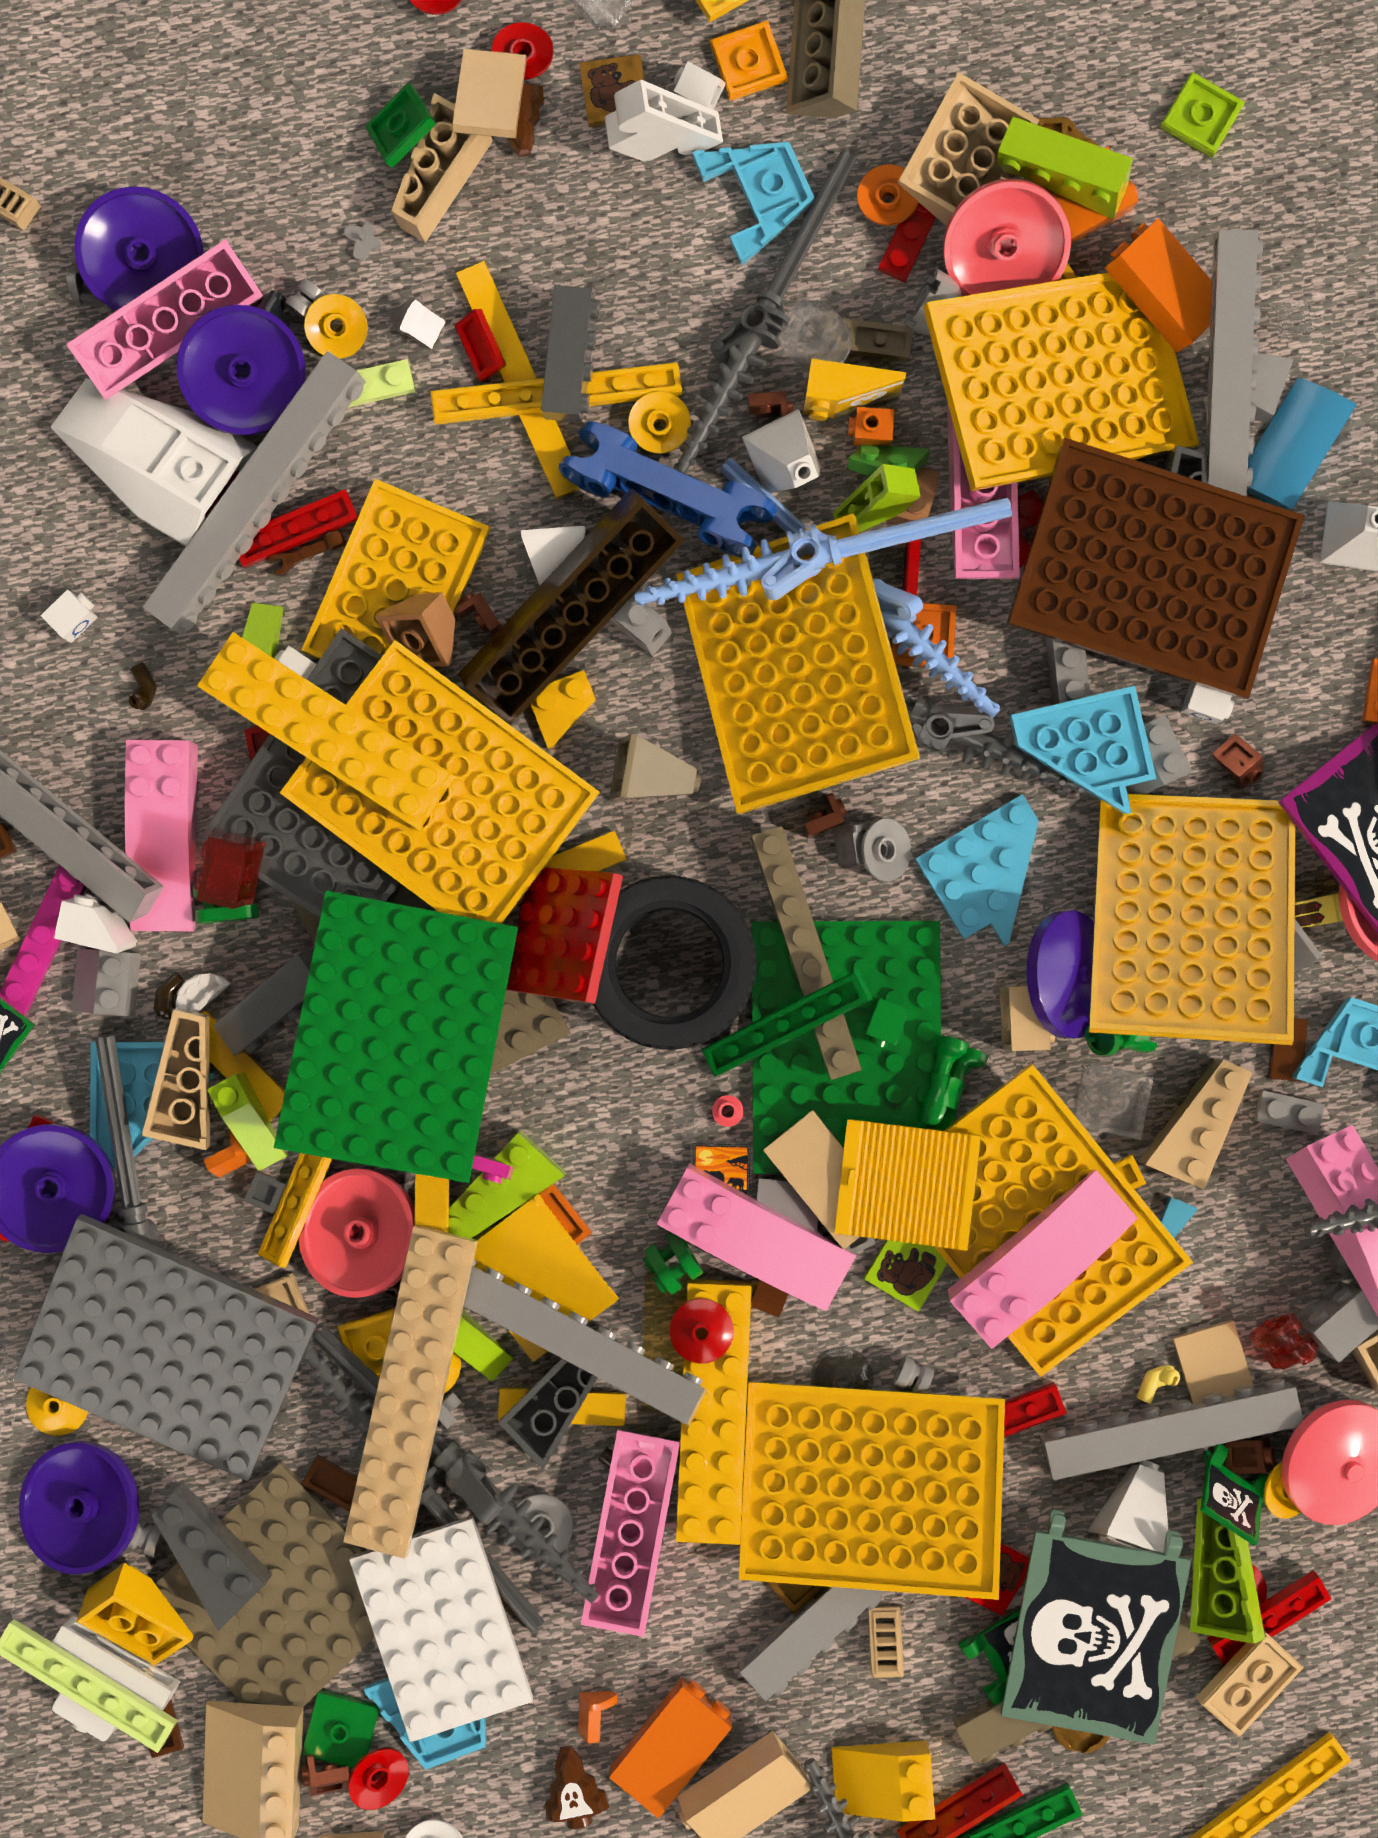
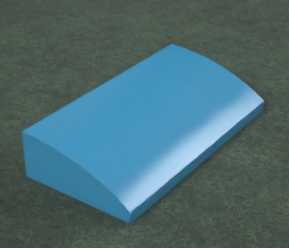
M1297 378L1254 447L1253 454L1248 457V468L1253 470V480L1251 487H1247V492L1263 502L1292 511L1357 404L1323 386Z

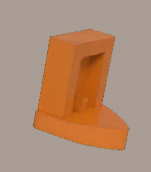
M229 1130L231 1146L204 1159L207 1170L219 1178L252 1162L231 1130Z
M610 1691L579 1692L578 1733L587 1743L600 1742L601 1710L617 1704L618 1693Z

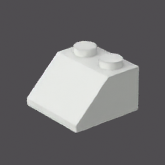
M85 892L84 895H74V898L62 901L54 936L55 939L116 954L136 946L137 940L124 919L92 892Z

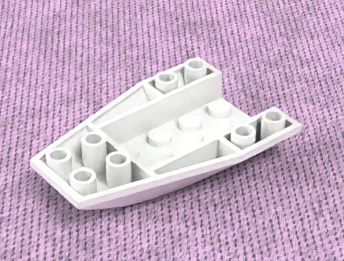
M87 378L51 425V429L139 519L185 547L206 520L205 513L234 472H240L258 448V446L239 435L225 433L213 428L195 412L132 392L120 390L105 400L92 380Z

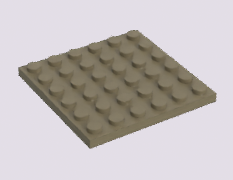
M283 1461L221 1519L222 1523L272 1573V1576L219 1631L178 1562L155 1585L194 1635L192 1641L186 1645L241 1703L304 1707L375 1638L349 1560L352 1555L367 1550L363 1547L343 1542L346 1532L344 1525L308 1488L301 1485L302 1481Z

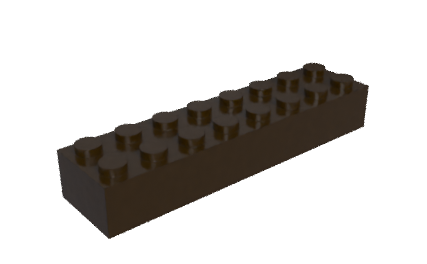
M631 488L458 673L464 686L511 725L624 606L634 593L674 553L685 539Z

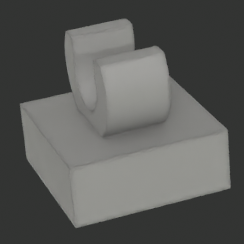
M450 1393L442 1401L437 1423L442 1430L448 1429L457 1421L450 1413L461 1403L454 1393Z

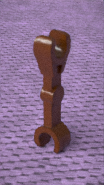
M334 531L324 536L323 540L309 546H303L300 550L293 553L274 554L269 557L268 562L272 564L277 560H282L283 567L280 570L274 571L273 574L283 576L298 563L310 560L327 550L332 551L343 547L346 542L342 534Z

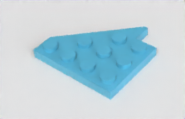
M1135 686L1009 715L1017 748L1123 814L1132 813L1126 786L1156 779Z
M1023 794L915 859L963 939L990 924L1003 946L1010 942L1039 822Z
M91 1042L90 1137L103 1148L111 1161L113 1169H116L96 1042ZM115 1042L134 1158L154 1139L142 1136L165 1042ZM210 1073L211 1082L215 1078V1073Z

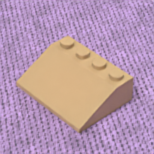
M958 72L901 175L898 184L947 226L954 210L967 195L987 183L1008 179L1010 173L1005 172L997 165L999 147L1012 117L1036 125L1040 120Z
M207 1701L202 1823L239 1838H295L299 1826L303 1707Z

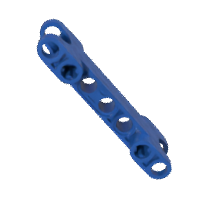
M588 421L583 424L579 431L580 438L596 452L589 457L583 458L565 456L558 466L562 476L569 482L601 498L608 497L613 488L625 494L632 488L648 504L699 526L697 536L704 544L736 557L742 558L741 549L743 547L748 548L750 555H753L757 547L755 540L746 531L741 529L739 525L746 521L771 522L777 512L771 500L741 483L727 481L722 490L636 453L638 445L634 438L623 431L598 422Z

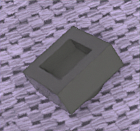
M257 1171L244 1202L270 1213H275L287 1183Z

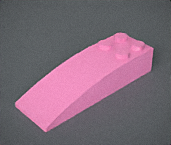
M225 239L66 345L106 400L178 354L187 331L203 315L228 305L251 306L263 298V295Z
M947 405L950 512L1007 497L1010 500L1012 510L1011 517L951 531L955 579H1019L1018 482L971 491L950 409Z
M126 740L125 854L164 886L150 912L130 922L131 931L194 932L195 899H193L192 886L195 885L198 745L189 740Z
M1353 1125L1304 1147L1286 1159L1317 1214L1323 1219H1327L1335 1211L1345 1214L1351 1205L1363 1209L1366 1204L1365 1200L1368 1198L1378 1204V1167ZM1364 1226L1362 1233L1357 1232L1354 1234L1351 1232V1229L1344 1230L1342 1235H1334L1333 1232L1329 1233L1378 1317V1229L1376 1228L1374 1232H1370L1368 1226Z
M690 1163L657 1222V1225L713 1256L825 1311L828 1309L856 1257V1254L847 1249L843 1250L840 1245L758 1202L756 1199Z
M1094 1169L947 1289L949 1301L992 1349L1071 1284L1138 1218L1099 1172Z
M617 1429L588 1582L590 1585L592 1583L596 1585V1591L600 1595L592 1604L585 1599L581 1625L644 1637L680 1441Z

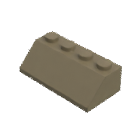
M795 0L786 107L788 115L837 118L857 111L865 0Z

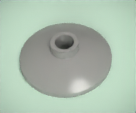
M887 818L879 819L867 828L861 847L862 859L867 871L877 880L893 881L898 879L907 869L911 857V844L906 830L899 822Z
M535 1494L522 1500L517 1507L527 1499L532 1503L524 1515L528 1521L533 1522L539 1516L548 1521V1527L544 1529L539 1528L538 1531L546 1538L555 1533L557 1539L553 1546L561 1553L569 1544L573 1534L574 1523L569 1508L562 1500L549 1494ZM518 1538L513 1541L516 1547L522 1551L525 1547L524 1543ZM534 1552L528 1555L529 1557L540 1559Z

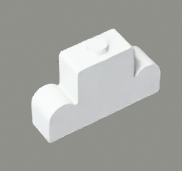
M639 80L616 92L614 95L616 111L604 117L609 149L643 162L653 160L678 148V153L690 155L696 150L706 151L723 142L719 113L643 80Z
M73 1617L61 1626L52 1643L162 1711L164 1710L181 1681L76 1622L77 1619ZM62 1693L59 1694L52 1707L56 1714L70 1721L76 1730L83 1733L88 1732L101 1741H106L117 1730L115 1726Z

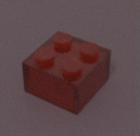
M233 833L209 836L201 850V859L204 862L202 872L198 873L195 880V891H198L196 900L231 909L252 904L254 902L266 841Z

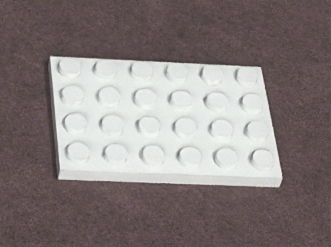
M473 1515L412 1535L409 1553L405 1559L374 1550H367L350 1557L349 1560L410 1742L533 1701V1695Z

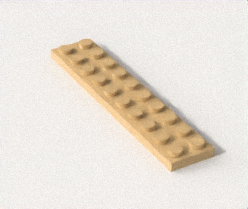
M419 1225L413 1226L344 1543L403 1559L408 1556L478 1240Z

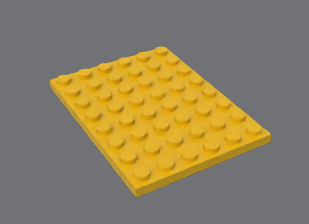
M1109 273L931 301L923 306L971 491L1051 476L1061 442L1064 438L1133 460L1167 454L1176 446L1193 449L1200 445L1175 350Z
M853 513L816 526L824 534L836 535L837 540L860 534L857 519ZM787 536L768 542L772 554L790 549ZM761 545L757 546L753 553L755 559L761 557ZM866 553L841 558L842 564L834 565L833 562L825 564V568H822L817 575L808 578L777 600H769L765 597L761 583L762 579L751 581V585L747 586L746 596L740 595L737 585H732L729 590H726L727 597L723 599L720 598L717 589L706 593V599L703 601L699 599L697 593L690 594L688 597L685 596V602L683 603L736 813L738 814L920 759ZM806 554L800 559L808 560L814 555ZM729 556L731 562L735 564L742 563L741 557ZM722 559L709 563L710 567L715 570L723 568ZM703 565L690 569V573L695 576L703 574ZM684 572L676 574L678 581L684 579Z
M396 640L393 641L346 705L455 777L421 830L419 831L307 757L279 792L438 912L500 924L505 921L600 794L598 790Z
M1127 794L1132 812L1129 814H1123L1100 800L1089 1032L1292 1045L1294 1041L1295 824L1280 806L1279 800Z
M1032 1062L944 1130L981 1135L968 1250L934 1246L960 1279L1094 1169L1099 1172L1138 1218L1071 1284L1007 1336L1040 1377L1193 1263L1179 1243Z
M749 1382L739 1580L999 1600L1005 1398Z

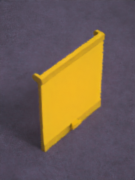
M847 1119L834 1233L967 1251L981 1135Z
M539 1194L478 1239L474 1260L477 1262L474 1267L483 1272L489 1267L503 1274L502 1282L512 1287L515 1281L532 1290L530 1297L540 1302L544 1296L560 1305L558 1311L568 1317L571 1311L590 1321L619 1300L612 1288L607 1285V1282L603 1280V1277L592 1266L587 1256L580 1250V1247L568 1235V1231L564 1229V1226L560 1224V1221L557 1220L556 1216L545 1205L544 1200ZM509 1330L532 1362L548 1352Z

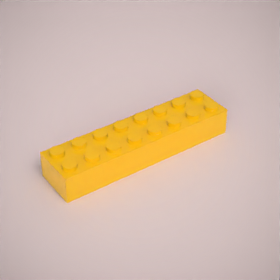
M232 632L197 685L419 831L455 778L444 768L234 632Z
M688 1278L687 1302L693 1299L705 1298L722 1305L732 1319L734 1334L729 1349L719 1359L705 1364L693 1363L684 1359L683 1376L687 1371L702 1379L701 1387L707 1391L690 1425L688 1426L681 1422L676 1542L740 1545L751 1281L692 1280L691 1278ZM700 1327L695 1331V1334L698 1338H705L708 1331Z

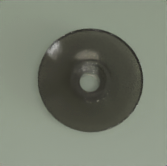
M836 1347L827 1350L818 1357L811 1371V1386L870 1390L873 1387L874 1377L870 1363L860 1352L852 1348ZM842 1375L849 1378V1382L845 1386L837 1384V1379Z

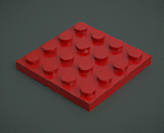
M544 867L524 894L519 912L518 931L506 990L595 1004L623 876L611 872Z

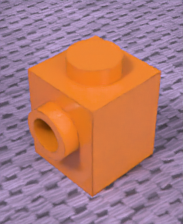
M857 407L855 417H849L848 436H853V446H891L895 409Z

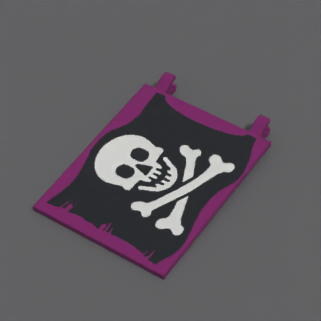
M1375 723L1280 799L1278 803L1378 933V724Z

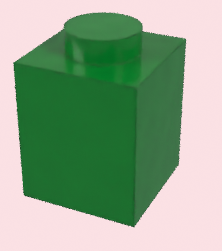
M877 998L864 1030V1034L870 1036L868 1042L883 1048H887L888 1043L896 1045L910 1009Z

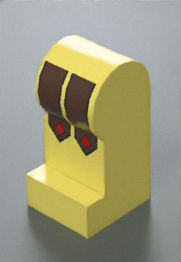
M1339 892L1295 902V919L1301 928L1343 921L1339 907Z

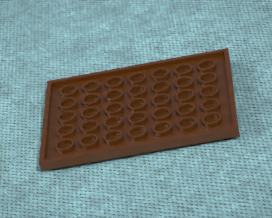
M1064 438L1059 448L1006 624L1235 697L1249 699L1305 515Z

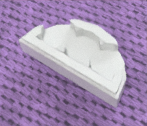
M211 973L195 975L186 980L178 990L176 1009L180 1008L200 1013L232 983L222 976Z

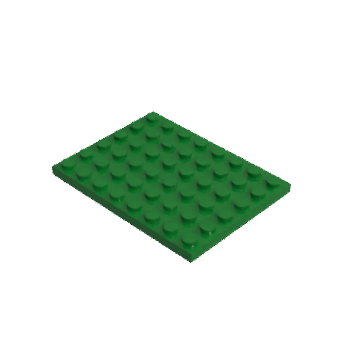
M326 890L274 1148L469 1183L518 927Z
M777 921L752 922V938L756 953V974L752 987V1023L802 998ZM813 921L833 982L859 970L873 998L844 1013L861 1071L833 1080L828 1079L813 1029L752 1059L753 1174H782L763 1149L811 1110L815 1111L843 1147L845 1144L847 1119L936 1130L934 1126H928L921 1122L920 1118L923 1104L930 1089L931 1073H934L937 1057L936 1046L941 1036L940 921ZM877 998L910 1009L897 1044L892 1045L888 1043L887 1048L868 1042L870 1036L864 1034Z

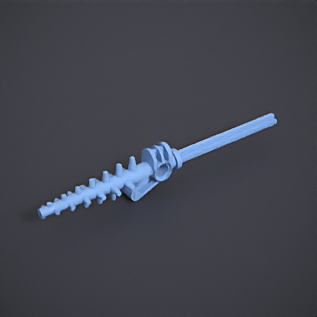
M729 458L721 466V473L729 481H735L750 487L771 500L777 511L772 520L785 532L791 531L794 534L799 532V528L803 530L808 529L732 458ZM873 579L888 639L890 640L895 635L892 642L894 644L900 643L896 653L902 655L910 648L911 650L908 654L911 657L915 656L912 663L915 667L925 660L927 662L925 668L931 669L929 672L931 678L940 673L942 675L941 680L943 682L947 681L945 684L946 689L949 690L955 686L958 689V693L960 695L963 694L961 697L963 701L970 699L974 702L975 707H978L979 712H985L991 718L995 717L1000 711L999 704L991 701L985 695V688L977 687L971 681L973 677L972 672L963 673L957 667L960 660L958 656L948 658L943 653L947 644L945 640L934 644L929 639L933 626L928 624L924 629L920 630L913 624L917 618L916 614L923 609L922 600L916 595L885 584L880 579Z
M1007 497L838 540L836 535H827L820 532L815 524L810 525V530L803 531L802 528H799V532L794 534L791 531H786L790 549L772 554L767 540L763 539L761 540V557L755 559L753 555H750L748 548L743 547L741 549L742 563L735 564L730 561L728 555H723V568L715 570L710 567L709 563H704L703 574L695 576L689 570L684 571L683 580L675 582L671 581L670 578H666L662 586H646L644 591L634 593L637 605L642 606L658 601L659 605H663L665 600L677 597L679 602L683 603L685 602V596L688 597L693 593H697L699 599L703 601L706 599V593L713 589H717L720 598L723 599L727 597L726 590H729L732 585H737L740 595L746 596L747 586L751 585V581L761 579L765 597L769 600H777L808 578L817 575L822 568H825V564L832 562L834 565L842 564L841 558L1011 517L1010 500ZM806 554L814 555L808 560L800 559Z

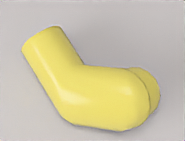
M1162 1365L1148 1370L1145 1373L1136 1398L1151 1404L1157 1388L1178 1384L1180 1380L1179 1372L1170 1365Z

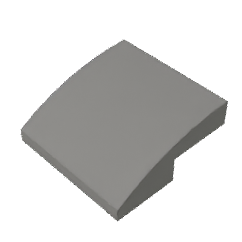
M758 1179L756 1198L758 1202L817 1233V1216L789 1182Z

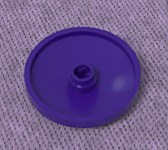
M145 187L118 188L97 198L81 217L74 241L75 259L82 280L96 299L115 312L204 254L199 230L188 212L171 197Z
M228 305L206 313L187 331L178 352L177 376L184 398L203 421L225 433L249 436L270 431L306 381V363L296 337L279 318L257 307Z
M1058 911L1048 915L1034 932L1027 956V987L1033 1010L1040 1023L1049 1033L1063 1039L1085 1037V1031L1090 1025L1094 922L1087 915L1079 911Z
M42 1124L18 1132L0 1146V1233L9 1241L34 1252H61L65 1250L76 1219L81 1214L102 1223L106 1222L113 1208L116 1195L114 1169L106 1152L88 1134L67 1125Z
M75 1441L52 1448L44 1453L30 1468L20 1492L19 1518L22 1532L29 1547L47 1566L67 1574L90 1573L111 1564L126 1550L136 1531L140 1507L137 1486L132 1473L124 1461L116 1453L103 1445L90 1441Z

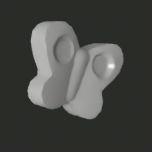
M366 223L363 227L355 225L345 227V236L355 244L353 256L356 261L362 262L366 260L371 251H378L381 248L379 239L374 236L375 229L371 223Z

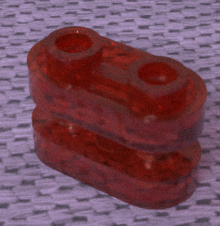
M1294 1313L1268 1319L1251 1331L1248 1336L1257 1349L1269 1348L1264 1358L1273 1369L1281 1368L1285 1370L1299 1363L1306 1365L1312 1362L1318 1355L1316 1351L1319 1348V1344L1309 1333L1298 1335L1303 1324Z

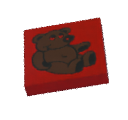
M1001 1542L999 1600L964 1598L1003 1616L1026 1578L1030 1556Z

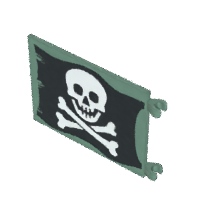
M1052 1509L1050 1511L1048 1532L1035 1530L1001 1716L1155 1745L1191 1565V1558L1179 1556L1183 1546V1539L1178 1531L1168 1530L1165 1537L1164 1553L1062 1535L1066 1524L1064 1512Z

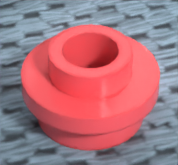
M731 1095L719 1097L712 1107L714 1120L719 1125L725 1127L736 1125L743 1116L742 1103ZM726 1105H730L734 1109V1113L730 1117H725L722 1114V1108Z

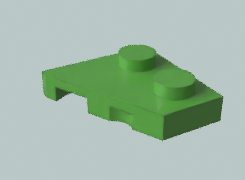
M861 445L848 458L847 469L871 476L882 464L914 468L917 474L929 461L930 449Z

